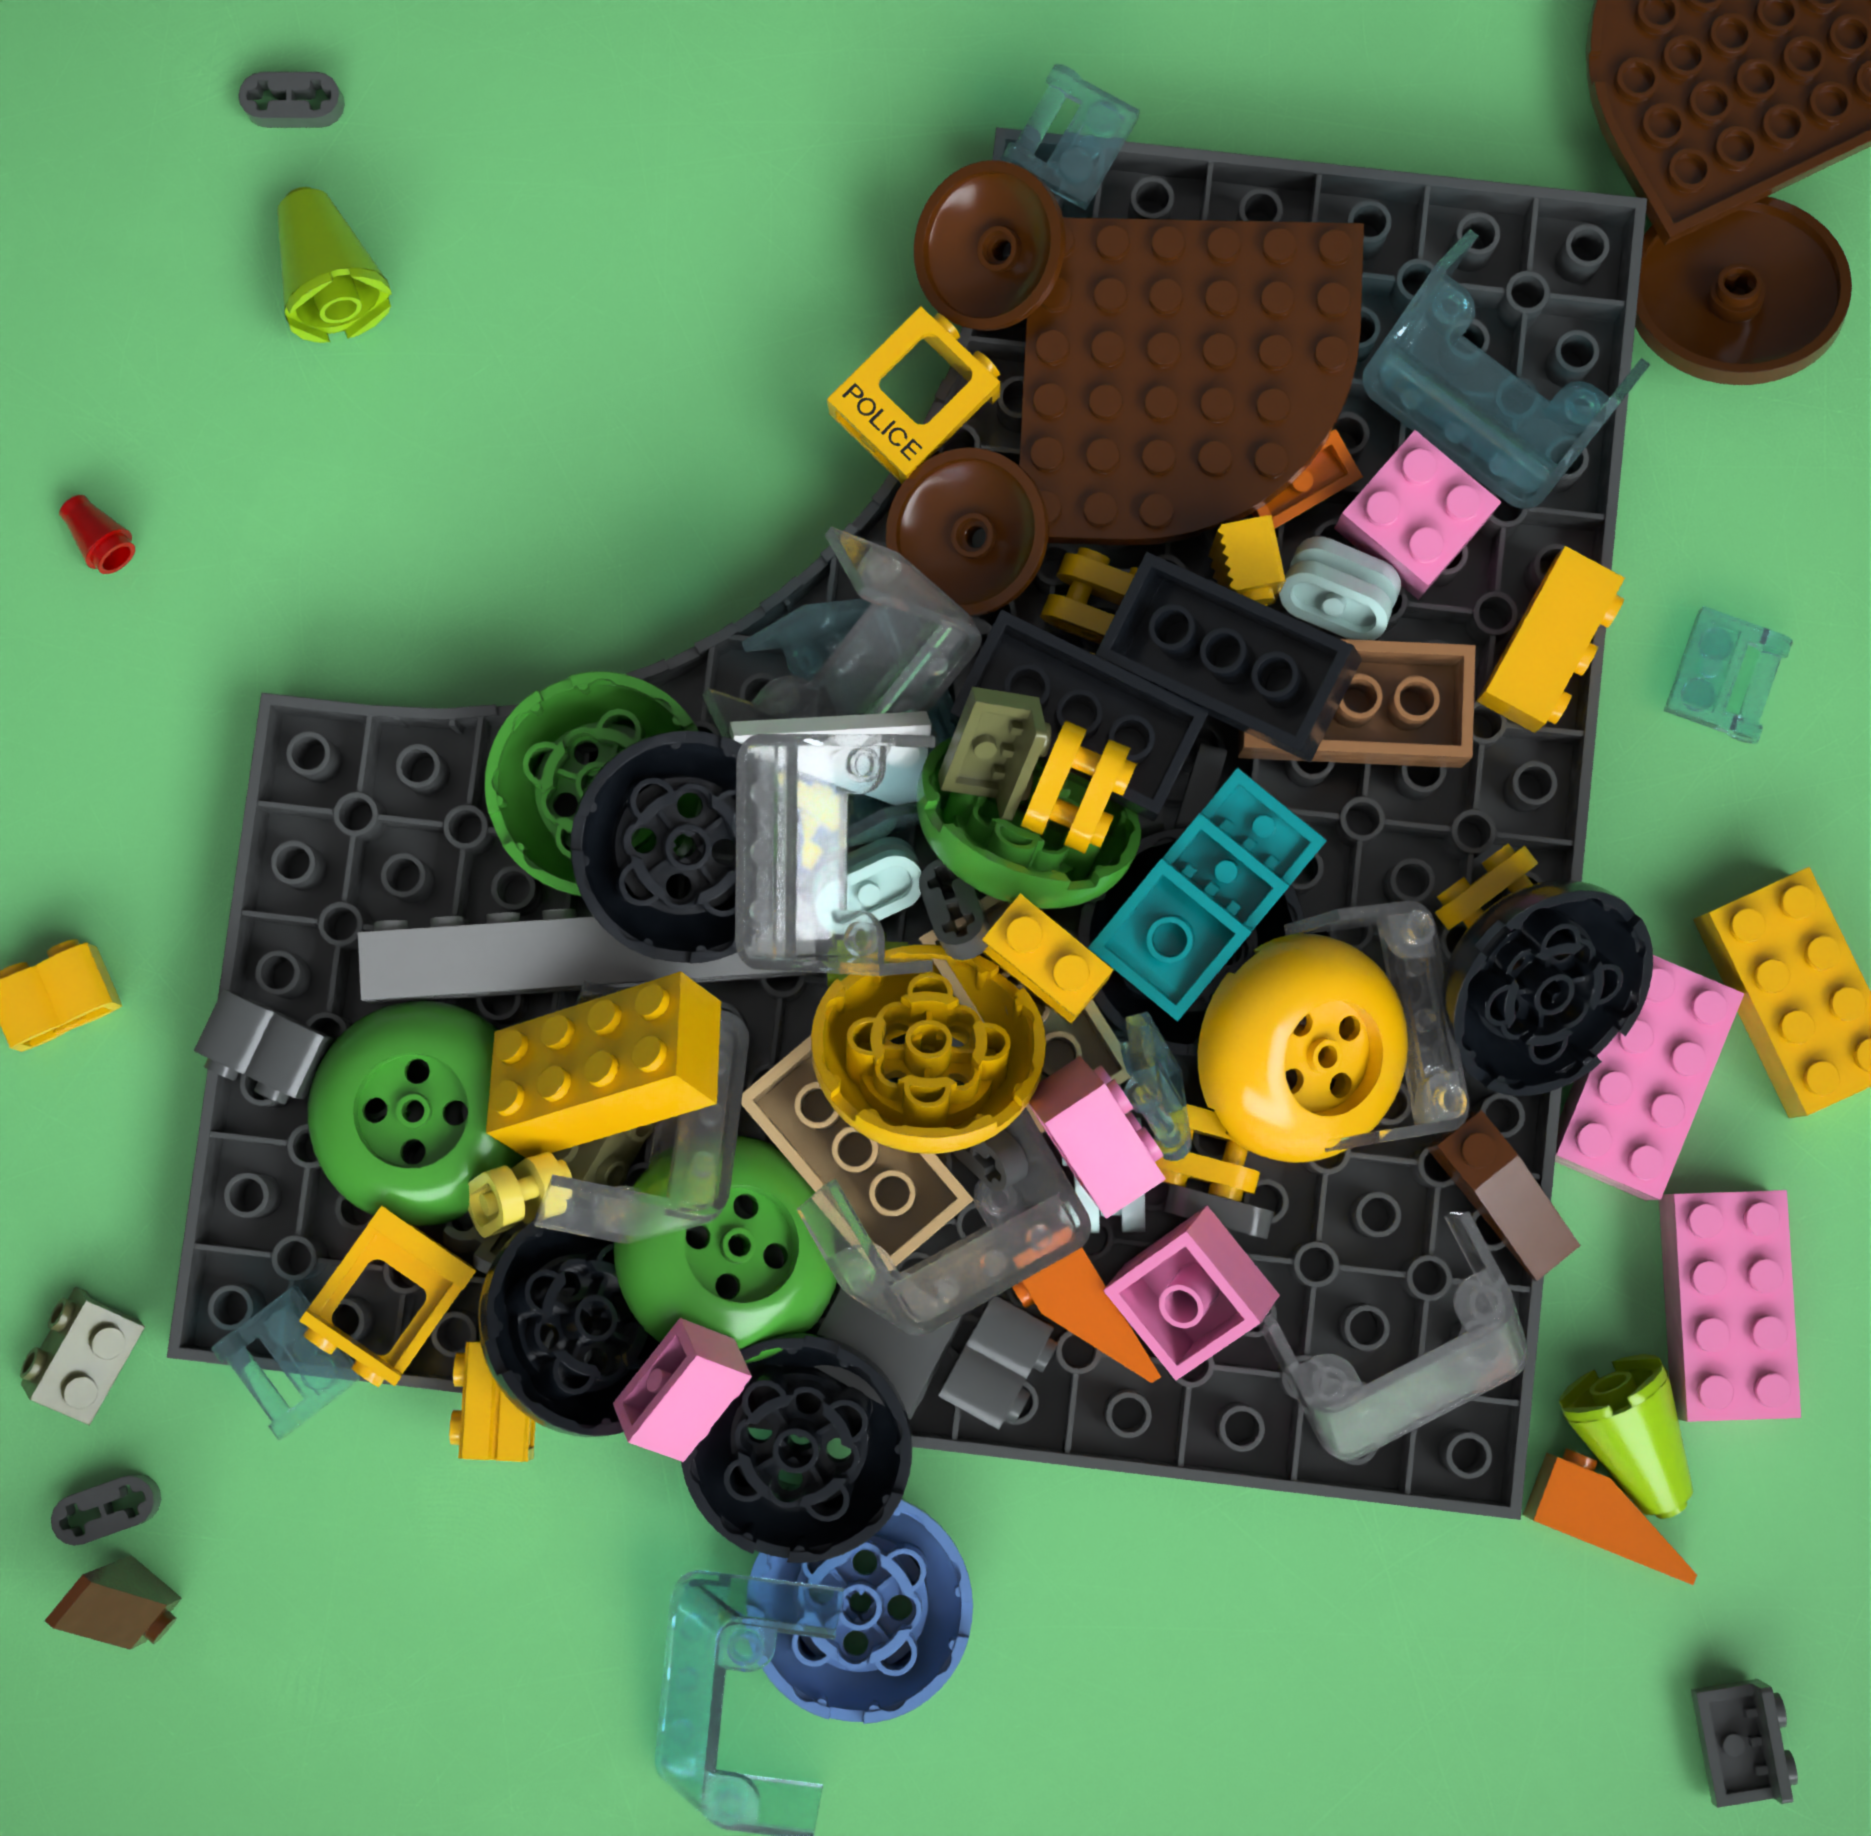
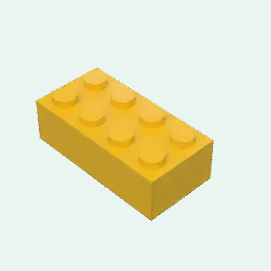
M1810 867L1795 872L1693 919L1724 985L1744 993L1737 1012L1789 1118L1808 1116L1871 1087V991Z
M680 971L494 1031L486 1133L525 1158L544 1152L554 1153L717 1104L721 1001Z

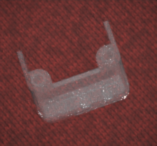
M831 526L825 534L826 539L857 594L862 599L871 602V605L811 681L792 675L775 678L760 690L752 702L707 688L702 698L721 736L731 739L729 725L730 722L917 711H927L928 713L977 653L981 645V633L971 616L900 553ZM764 759L774 770L835 789L850 791L848 788Z
M756 734L745 740L739 749L736 765L735 944L739 957L747 966L757 970L868 976L933 972V960L884 958L885 936L879 920L872 913L865 910H847L848 794H867L874 791L881 784L886 773L887 748H935V736L898 734Z
M1401 901L1336 909L1284 925L1286 935L1377 925L1386 974L1399 996L1406 1018L1408 1054L1405 1077L1414 1125L1328 1140L1325 1146V1152L1455 1131L1469 1117L1471 1105L1465 1070L1462 1065L1459 1046L1453 1039L1444 1009L1443 982L1445 963L1439 932L1432 914L1419 902ZM1440 1000L1446 1026L1448 1043L1445 1039L1443 1028L1441 1025Z
M584 981L575 1005L624 989ZM721 1010L717 1104L655 1122L649 1168L660 1159L672 1155L667 1197L640 1192L641 1188L632 1186L613 1187L552 1174L536 1213L534 1226L629 1244L715 1221L721 1215L730 1196L749 1047V1032L744 1022L736 1015Z
M1027 1108L1005 1128L1020 1144L1028 1162L1026 1178L1000 1192L993 1191L979 1179L974 1189V1202L986 1226L901 1273L897 1270L889 1254L879 1245L872 1243L836 1178L822 1186L796 1209L839 1286L849 1297L903 1332L913 1336H925L1069 1256L1087 1242L1091 1232L1090 1217Z
M1453 1211L1444 1216L1474 1273L1458 1285L1453 1299L1455 1313L1466 1333L1363 1386L1354 1367L1341 1356L1325 1353L1314 1356L1299 1364L1272 1312H1268L1259 1324L1319 1443L1327 1453L1335 1458L1346 1461L1359 1459L1513 1379L1526 1366L1528 1346L1512 1292L1469 1211Z

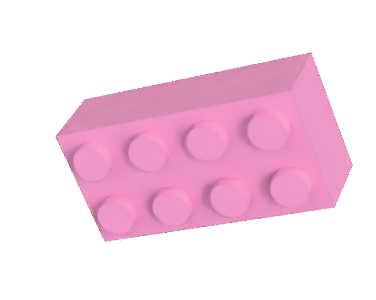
M1653 955V972L1646 1001L1633 1027L1626 1037L1618 1032L1612 1041L1596 1056L1602 1063L1580 1079L1574 1081L1559 1117L1555 1162L1645 1201L1661 1200L1744 993Z
M1787 1190L1663 1194L1661 1200H1659L1668 1364L1669 1378L1678 1419L1686 1422L1801 1418Z

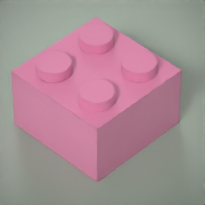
M1414 430L1343 511L1334 529L1360 551L1393 566L1400 576L1401 586L1419 600L1492 516L1501 501L1419 432Z
M1079 1056L1039 1082L1028 1105L1082 1188L1106 1219L1166 1180L1155 1163L1164 1156L1147 1129L1140 1125L1132 1112L1128 1113L1134 1109L1115 1079L1112 1080L1102 1065L1092 1070Z
M1208 1205L1125 1263L1103 1290L1175 1380H1178L1259 1325L1280 1296Z

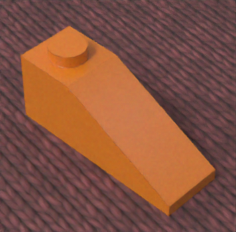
M1067 1228L1011 1263L1017 1274L1007 1280L1025 1309L1035 1303L1041 1314L1150 1383L1161 1378L1126 1318L1103 1291L1106 1287L1071 1228Z
M1567 1448L1562 1458L1546 1452L1523 1516L1694 1585L1697 1574L1611 1478L1594 1472L1598 1463L1597 1460Z

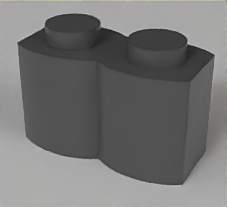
M223 989L194 1051L208 1058L204 1065L206 1069L234 1081L240 1072L258 1081L254 1089L255 1092L281 1104H286L289 1096L297 1099L306 1098L312 1086L317 1068L334 1038L235 991Z
M993 1293L938 1396L998 1430L1005 1418L1015 1423L1031 1394L1022 1388L1032 1368L1041 1373L1044 1371L1058 1345L1057 1341L1050 1338L1054 1326Z

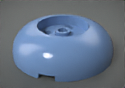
M901 1499L891 1518L873 1537L859 1547L831 1559L808 1563H788V1558L759 1552L751 1570L747 1589L745 1614L749 1640L754 1654L769 1680L783 1695L802 1709L828 1720L831 1718L842 1721L863 1722V1724L890 1720L916 1709L929 1700L943 1687L957 1668L965 1652L972 1624L973 1598L969 1574L957 1546L948 1533L929 1514L914 1504ZM861 1550L871 1551L877 1558V1567L870 1574H861L853 1566V1558ZM816 1586H825L833 1594V1602L827 1609H816L809 1601V1593ZM856 1592H859L860 1596L866 1593L871 1599L870 1608L863 1612L854 1610L850 1604V1597ZM896 1595L906 1596L912 1603V1612L904 1619L894 1618L888 1611V1602ZM851 1631H860L868 1639V1647L861 1654H851L844 1647V1638Z

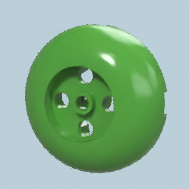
M597 671L570 675L569 678L556 682L541 691L536 690L526 697L506 718L494 739L485 771L486 805L502 846L510 857L533 878L558 891L581 896L573 874L570 851L571 830L575 814L569 817L559 816L554 807L557 798L564 794H571L576 797L579 804L585 789L593 777L617 753L642 739L672 731H698L693 720L677 701L653 684L626 674ZM591 742L598 747V758L594 762L582 765L577 762L575 751L579 745ZM685 793L679 798L677 809L683 817L692 818L700 812L701 801L696 794ZM639 828L632 834L631 844L637 852H648L654 847L655 835L649 828ZM680 835L674 840L677 846L673 850L678 856H685L691 852L693 842L690 837Z
M952 737L941 742L928 755L920 773L916 792V806L920 826L927 842L941 862L957 877L978 891L1010 904L1021 893L1040 909L1071 907L1091 901L1107 892L1117 884L1132 864L1141 841V827L1137 813L1108 800L1104 811L1114 815V818L1101 848L1089 844L1084 854L1064 845L1070 830L1068 827L1049 820L1043 835L1021 827L1024 815L1043 773V767L1035 765L1030 796L1026 801H1020L1015 816L1011 821L1000 819L996 798L940 789L938 773ZM1067 779L1059 798L1080 807L1087 789Z
M428 1000L407 1001L385 1006L367 1014L347 1028L334 1041L320 1062L312 1082L308 1101V1128L313 1151L327 1179L344 1198L372 1216L383 1205L399 1218L414 1226L449 1223L460 1219L466 1212H469L468 1183L482 1172L504 1165L511 1169L525 1159L524 1156L486 1133L494 1031L499 1030L496 1026L476 1013L457 1005ZM422 1059L427 1062L430 1073L426 1081L414 1084L408 1079L407 1071L412 1061ZM373 1098L382 1099L386 1103L388 1110L385 1118L377 1123L369 1121L365 1116L366 1104ZM458 1100L466 1105L468 1115L463 1123L454 1126L447 1122L445 1108L452 1101ZM413 1101L421 1102L424 1107V1115L417 1122H411L408 1119L411 1114L408 1105ZM410 1140H419L425 1147V1157L418 1164H409L405 1161L404 1154L402 1153L403 1147Z
M716 1135L696 1139L674 1148L653 1162L641 1174L627 1194L622 1205L623 1210L618 1224L617 1236L614 1240L616 1274L629 1309L642 1327L659 1343H661L679 1318L734 1338L739 1350H742L747 1346L777 1335L807 1333L815 1325L829 1304L837 1284L841 1265L842 1245L838 1220L777 1146L757 1138L742 1135ZM739 1195H746L752 1200L753 1216L750 1219H742L734 1211V1201ZM693 1224L700 1225L707 1231L708 1238L702 1249H694L686 1242L687 1228ZM738 1238L743 1246V1250L739 1251L742 1255L741 1257L735 1256L730 1252L728 1247L730 1239ZM770 1244L779 1247L784 1255V1263L778 1269L769 1267L763 1258L764 1250ZM722 1274H729L737 1281L738 1290L731 1299L720 1297L715 1289L717 1278ZM778 1347L762 1351L758 1356L746 1360L745 1363L763 1360L781 1352L783 1349Z

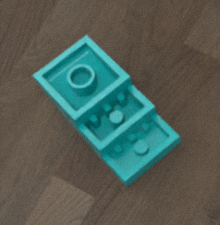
M1237 768L1088 948L1178 1022L1327 840L1247 774Z

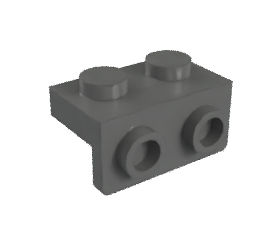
M1759 1679L1691 1689L1712 1804L1719 1808L1768 1799H1775L1780 1804L1792 1803L1791 1785H1797L1798 1775L1790 1750H1784L1780 1728L1787 1726V1716L1780 1694L1778 1692L1773 1693L1772 1687Z

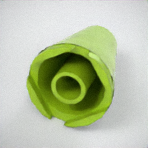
M299 187L290 191L278 205L277 214L284 312L291 332L303 340L317 343L330 342L328 334L345 331L348 339L359 336L375 327L389 313L391 308L389 295H392L390 285L324 191L310 187Z
M1647 1354L1623 1357L1612 1361L1616 1371L1601 1378L1598 1377L1595 1369L1584 1374L1569 1385L1559 1398L1566 1421L1643 1514L1655 1515L1659 1519H1666L1681 1513L1687 1507L1686 1501L1693 1494V1486L1669 1373L1663 1366L1660 1358L1656 1355Z

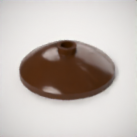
M1000 160L980 161L967 165L951 174L936 188L925 204L917 224L914 239L915 270L921 289L930 304L949 321L975 330H999L1015 325L1027 318L1048 297L1063 265L1066 233L1061 209L1052 191L1037 175L1024 167ZM1010 242L1011 252L1009 257L1004 260L1002 256L1003 248Z
M958 448L945 451L918 466L897 491L886 523L888 558L893 572L902 587L922 605L934 611L956 617H973L988 614L1008 605L1029 586L1038 573L1048 543L1049 524L1047 510L1039 488L1024 469L1009 458L981 448ZM979 529H984L986 533L985 542L980 547L975 548L972 544L973 534Z

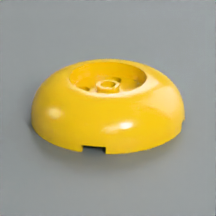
M1302 933L1286 935L1253 950L1255 955L1246 961L1235 974L1228 972L1219 984L1207 1007L1201 1026L1198 1043V1073L1203 1097L1208 1108L1214 1109L1220 1122L1227 1130L1225 1134L1235 1143L1254 1154L1272 1160L1301 1163L1335 1156L1360 1142L1379 1124L1395 1100L1402 1083L1407 1063L1408 1032L1404 1010L1394 986L1384 971L1370 957L1352 945L1331 937ZM1306 1016V1025L1299 1024ZM1290 1069L1295 1070L1297 1073V1082L1292 1090L1289 1089L1285 1074ZM1332 1078L1336 1079L1334 1087L1330 1090Z
M941 945L901 946L863 959L862 967L849 974L842 981L837 978L828 988L816 1009L811 1031V1055L814 1071L822 1092L837 1114L856 1131L879 1144L901 1151L922 1154H939L967 1149L994 1137L1007 1128L1022 1113L1033 1097L1042 1075L1046 1052L1043 1021L1035 1002L1026 989L1023 987L1019 990L1011 981L999 973V965L979 955L968 960L953 959L946 954ZM931 958L947 961L985 1023L982 1022L975 1010L966 1005L959 1004V999L953 995L951 983L940 974ZM906 1034L904 1044H895L890 1041L893 1038ZM952 1037L964 1045L961 1047L952 1046ZM891 1078H900L898 1079V1083L889 1081V1079ZM954 1080L961 1081L964 1085L957 1086V1082Z

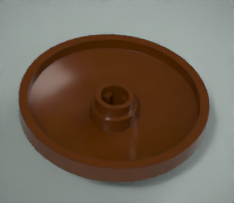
M1769 196L1665 246L1652 225L1646 231L1643 238L1635 328L1647 346L1656 355L1676 369L1693 377L1729 385H1754L1780 380L1805 369L1818 360L1839 335L1851 300L1852 280L1849 264L1838 241L1820 221L1797 206Z

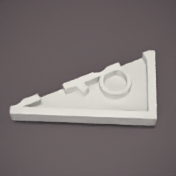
M927 711L730 722L729 733L731 739L748 747L764 759L906 810L917 811L916 792L918 780L928 756L932 726Z

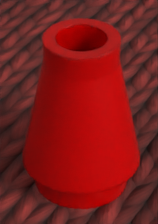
M85 495L73 496L62 505L59 515L67 524L88 567L98 569L102 574H111L122 569L130 562L135 554V546L132 543L130 531L93 505Z

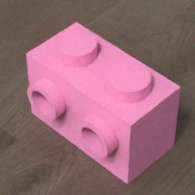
M679 1318L613 1402V1406L628 1443L684 1462L698 1443L708 1435L711 1427L730 1403L741 1394L752 1376L734 1338Z

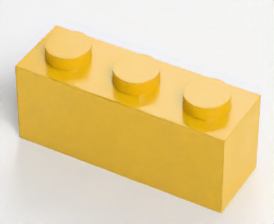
M1564 546L1552 561L1476 702L1533 733L1542 728L1547 721L1556 724L1572 697L1571 694L1564 691L1573 673L1582 676L1598 650V646L1590 643L1600 624L1606 628L1611 625L1624 602V598L1617 595V592L1625 578Z

